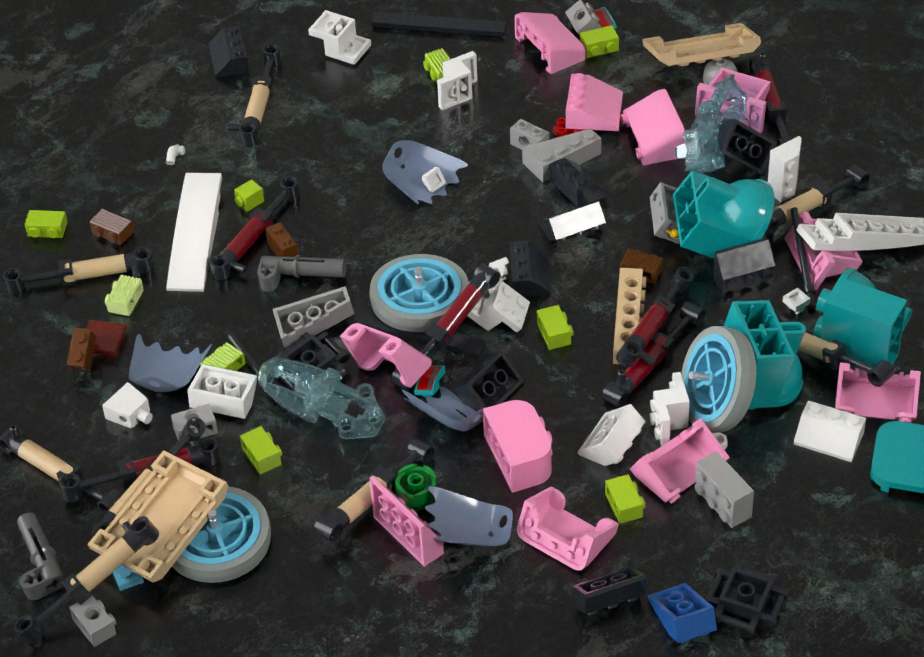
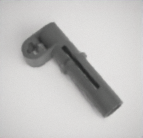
M300 255L295 257L262 256L257 271L260 288L266 292L275 290L279 285L281 275H294L296 278L300 276L345 277L346 260L300 257Z
M25 513L18 518L17 525L31 554V563L37 568L23 574L20 578V585L28 599L38 600L63 587L61 582L65 580V577L55 558L56 551L49 545L37 516L34 513ZM38 539L47 560L43 561L34 542Z

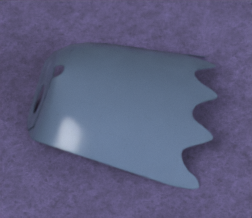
M404 140L397 141L392 145L383 162V171L386 177L414 202L419 204L418 200L432 204V196H445L447 194L445 190L447 184L459 183L456 171L459 168L467 167L468 164L456 157L418 142ZM401 147L402 155L399 158H395V150ZM402 164H405L404 169L400 168ZM434 167H439L446 183L434 192H429L422 181V176Z
M138 334L135 340L129 379L135 384L155 392L178 390L191 380L211 345L202 354L199 353L198 347L189 354L182 353L179 346L170 351H163L158 342L146 347L141 335Z
M440 387V398L425 397L428 403L402 390L410 399L409 402L452 429L468 431L483 422L484 408L476 412L444 387ZM457 410L464 413L467 418L463 417Z
M428 487L429 491L434 495L436 502L426 506L425 509L435 517V521L429 523L428 526L441 534V536L435 537L436 539L477 547L499 546L507 543L510 539L513 520L511 509L501 505L481 502L442 488ZM506 515L507 523L503 528H501L499 524L500 520L503 516ZM489 532L493 533V537L488 535Z

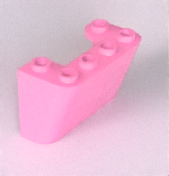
M359 323L349 326L340 335L359 368L368 371L375 370L384 359L391 361L401 374V383L410 388L429 369L432 363L429 357L401 339Z

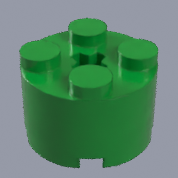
M409 464L398 471L395 479L396 496L400 497L409 509H413L417 513L420 510H424L426 506L436 502L434 495L428 489L429 486L437 487L436 475L430 467Z

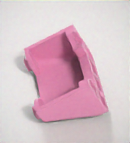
M520 12L515 15V38L519 42L529 39L541 51V59L547 60L549 66L546 67V70L550 74L585 60V45L559 21L557 16L548 13Z
M666 89L657 90L623 110V114L620 115L622 125L625 124L626 127L632 128L638 142L636 155L638 159H641L643 165L684 157V127Z
M840 363L835 409L868 418L907 423L916 420L921 371L911 370L910 375L905 376L904 372H900L899 375L894 374L881 387H875L868 381L867 372L860 371L858 368H855L854 371L850 368V364Z
M700 418L678 436L654 452L640 458L630 470L635 477L665 503L668 501L673 503L681 497L679 493L695 483L697 461L716 451L725 461L730 457Z
M549 487L525 500L517 526L518 536L523 541L577 571L582 570L594 560L615 536L619 523L609 518H603L596 527L565 511L566 500L563 493L553 487Z

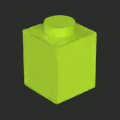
M252 179L234 189L236 204L247 212L264 202L263 188Z

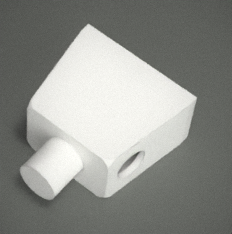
M128 382L102 405L107 420L129 428H133L140 421L148 424L153 417L150 413L148 399Z

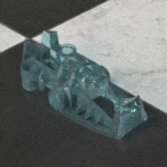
M730 74L714 85L717 88L710 100L702 102L698 106V113L691 125V129L683 132L685 143L675 147V158L686 159L687 167L685 171L712 172L724 167L725 159L723 153L719 151L718 131L724 118L737 119L742 122L747 101V93L741 90L734 79V74ZM724 101H734L725 114L722 115L720 109Z
M279 356L268 359L260 368L258 383L270 397L287 410L311 423H316L319 416L331 420L333 425L338 428V434L342 439L350 440L352 438L377 436L386 420L385 414L374 396V389L370 384L363 383L356 390L340 383L342 375L333 368H327L325 371L310 364L282 359ZM279 376L288 378V381L295 383V391L273 384L272 381ZM364 393L370 394V396L365 398L361 395ZM352 400L358 402V406L366 409L363 415L358 414L357 418L345 413ZM374 417L378 419L376 422L369 421ZM344 426L351 427L349 430L342 429Z

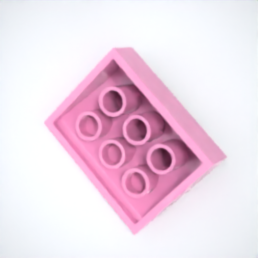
M581 73L571 74L566 106V129L619 131L623 91L590 75Z
M371 476L370 488L373 517L424 567L443 555L444 541L435 538L440 535L435 534L428 526V523L422 521L413 509H409L400 497H397L379 480Z

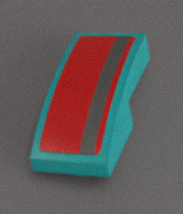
M605 7L593 11L600 19L598 22L601 28L611 25L614 29L617 28L612 16Z
M431 365L418 379L414 394L422 395L423 397L433 396L440 388L439 380L446 373L445 366Z

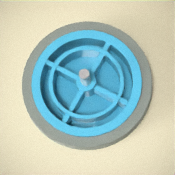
M414 254L399 257L383 265L373 276L370 284L371 306L376 316L393 328L408 332H426L432 323L437 324L468 285V278L457 264L440 256Z
M712 326L703 330L692 342L686 354L681 372L690 401L689 421L692 424L701 418L711 432H725L735 427L746 414L755 390L756 360L751 343L739 330L725 326Z
M228 487L223 502L216 510L208 512V521L172 567L189 579L208 583L224 582L246 574L260 563L270 545L271 526L264 506L250 493L238 488Z

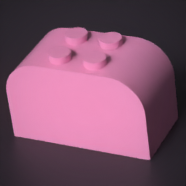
M512 400L484 408V436L511 492L544 483L552 472V436L549 431L545 430L543 418L538 416L531 404L521 400Z

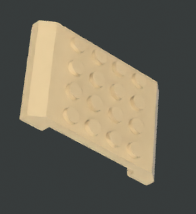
M742 23L725 25V32L668 42H663V39L659 36L643 39V46L659 61L668 66H686L690 62L704 63L708 59L722 60L726 56L735 58L739 57V54L754 52L761 44L760 37Z
M164 450L151 465L153 468L152 473L106 530L100 529L87 544L91 550L102 554L127 533L122 527L124 522L128 521L132 524L138 517L146 516L159 530V537L153 544L144 545L121 566L151 582H156L164 577L208 521V512L216 510L223 502L229 487L227 482Z

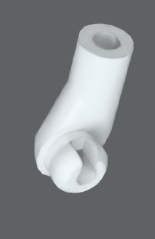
M179 144L169 147L166 164L174 165L176 156L184 155L185 147L183 145L179 146Z

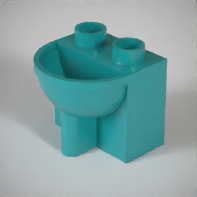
M692 170L673 194L680 246L711 258H715L716 251L761 239L768 228L774 209L773 188L770 183L761 179H743L728 184Z
M848 267L842 273L832 291L824 288L820 293L816 310L822 312L823 316L819 317L813 336L828 342L837 340L844 343L847 356L869 365L876 364L882 359L893 365L899 355L902 332L910 320L912 309L906 307L907 300L877 290L866 276L859 273L857 269Z
M769 300L733 301L724 326L739 330L748 338L756 360V384L748 409L780 407L793 402L798 397L803 384L802 366L797 356V351L805 334L806 327L800 322H779Z

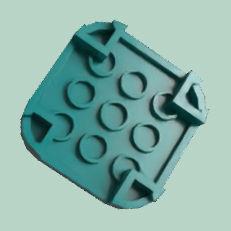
M891 421L879 428L870 476L871 480H874L876 484L881 486L882 491L888 492L890 487L924 493V425Z

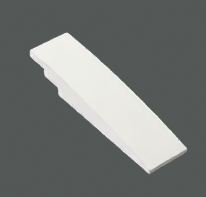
M221 173L185 174L172 245L167 291L204 292L219 216Z
M835 213L834 219L817 218L815 225L799 224L797 227L798 233L813 250H877L924 244V218Z

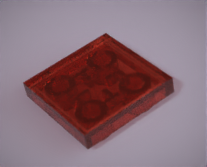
M89 320L86 329H90L97 335L94 354L116 356L127 329L126 324Z

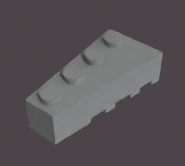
M587 129L522 147L523 164L544 183L551 179L550 163L567 158L580 165L600 155L601 137L592 129Z
M346 286L273 309L285 350L303 338L302 335L306 332L315 336L354 314Z

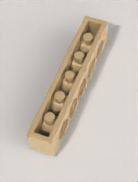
M620 268L613 364H619L616 360L617 353L641 321L640 315H644V304H641V301L645 302V290H642V288H646V277H643V269Z

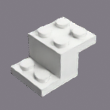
M325 10L309 28V35L324 40L326 56L354 65L371 46L370 39L356 35L355 19Z
M473 51L443 62V78L437 80L438 102L441 110L472 99V83L477 82L476 54Z
M501 280L494 288L488 289L490 296L488 298L482 297L468 314V317L487 331L504 322L514 331L518 332L522 329L530 302Z
M680 372L672 373V381L669 382L670 389L653 391V400H650L653 412L650 413L651 425H655V438L660 441L661 446L670 441V430L688 428L690 401Z

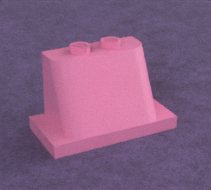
M721 68L709 85L700 83L697 86L695 116L722 123L724 118L737 119L762 133L766 109L765 99L769 92L771 81Z
M802 211L799 216L800 224L815 225L817 219H812L808 212ZM792 226L784 239L801 270L794 228ZM804 240L811 282L815 290L819 288L826 277L840 275L848 267L858 269L862 263L857 251L813 250Z

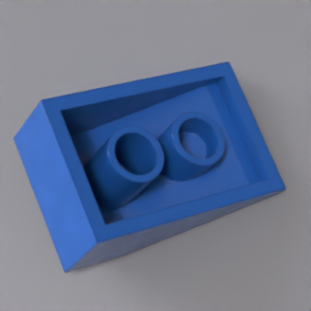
M686 583L647 595L650 604L666 631L677 643L688 642L692 638L705 636L717 630L714 607Z

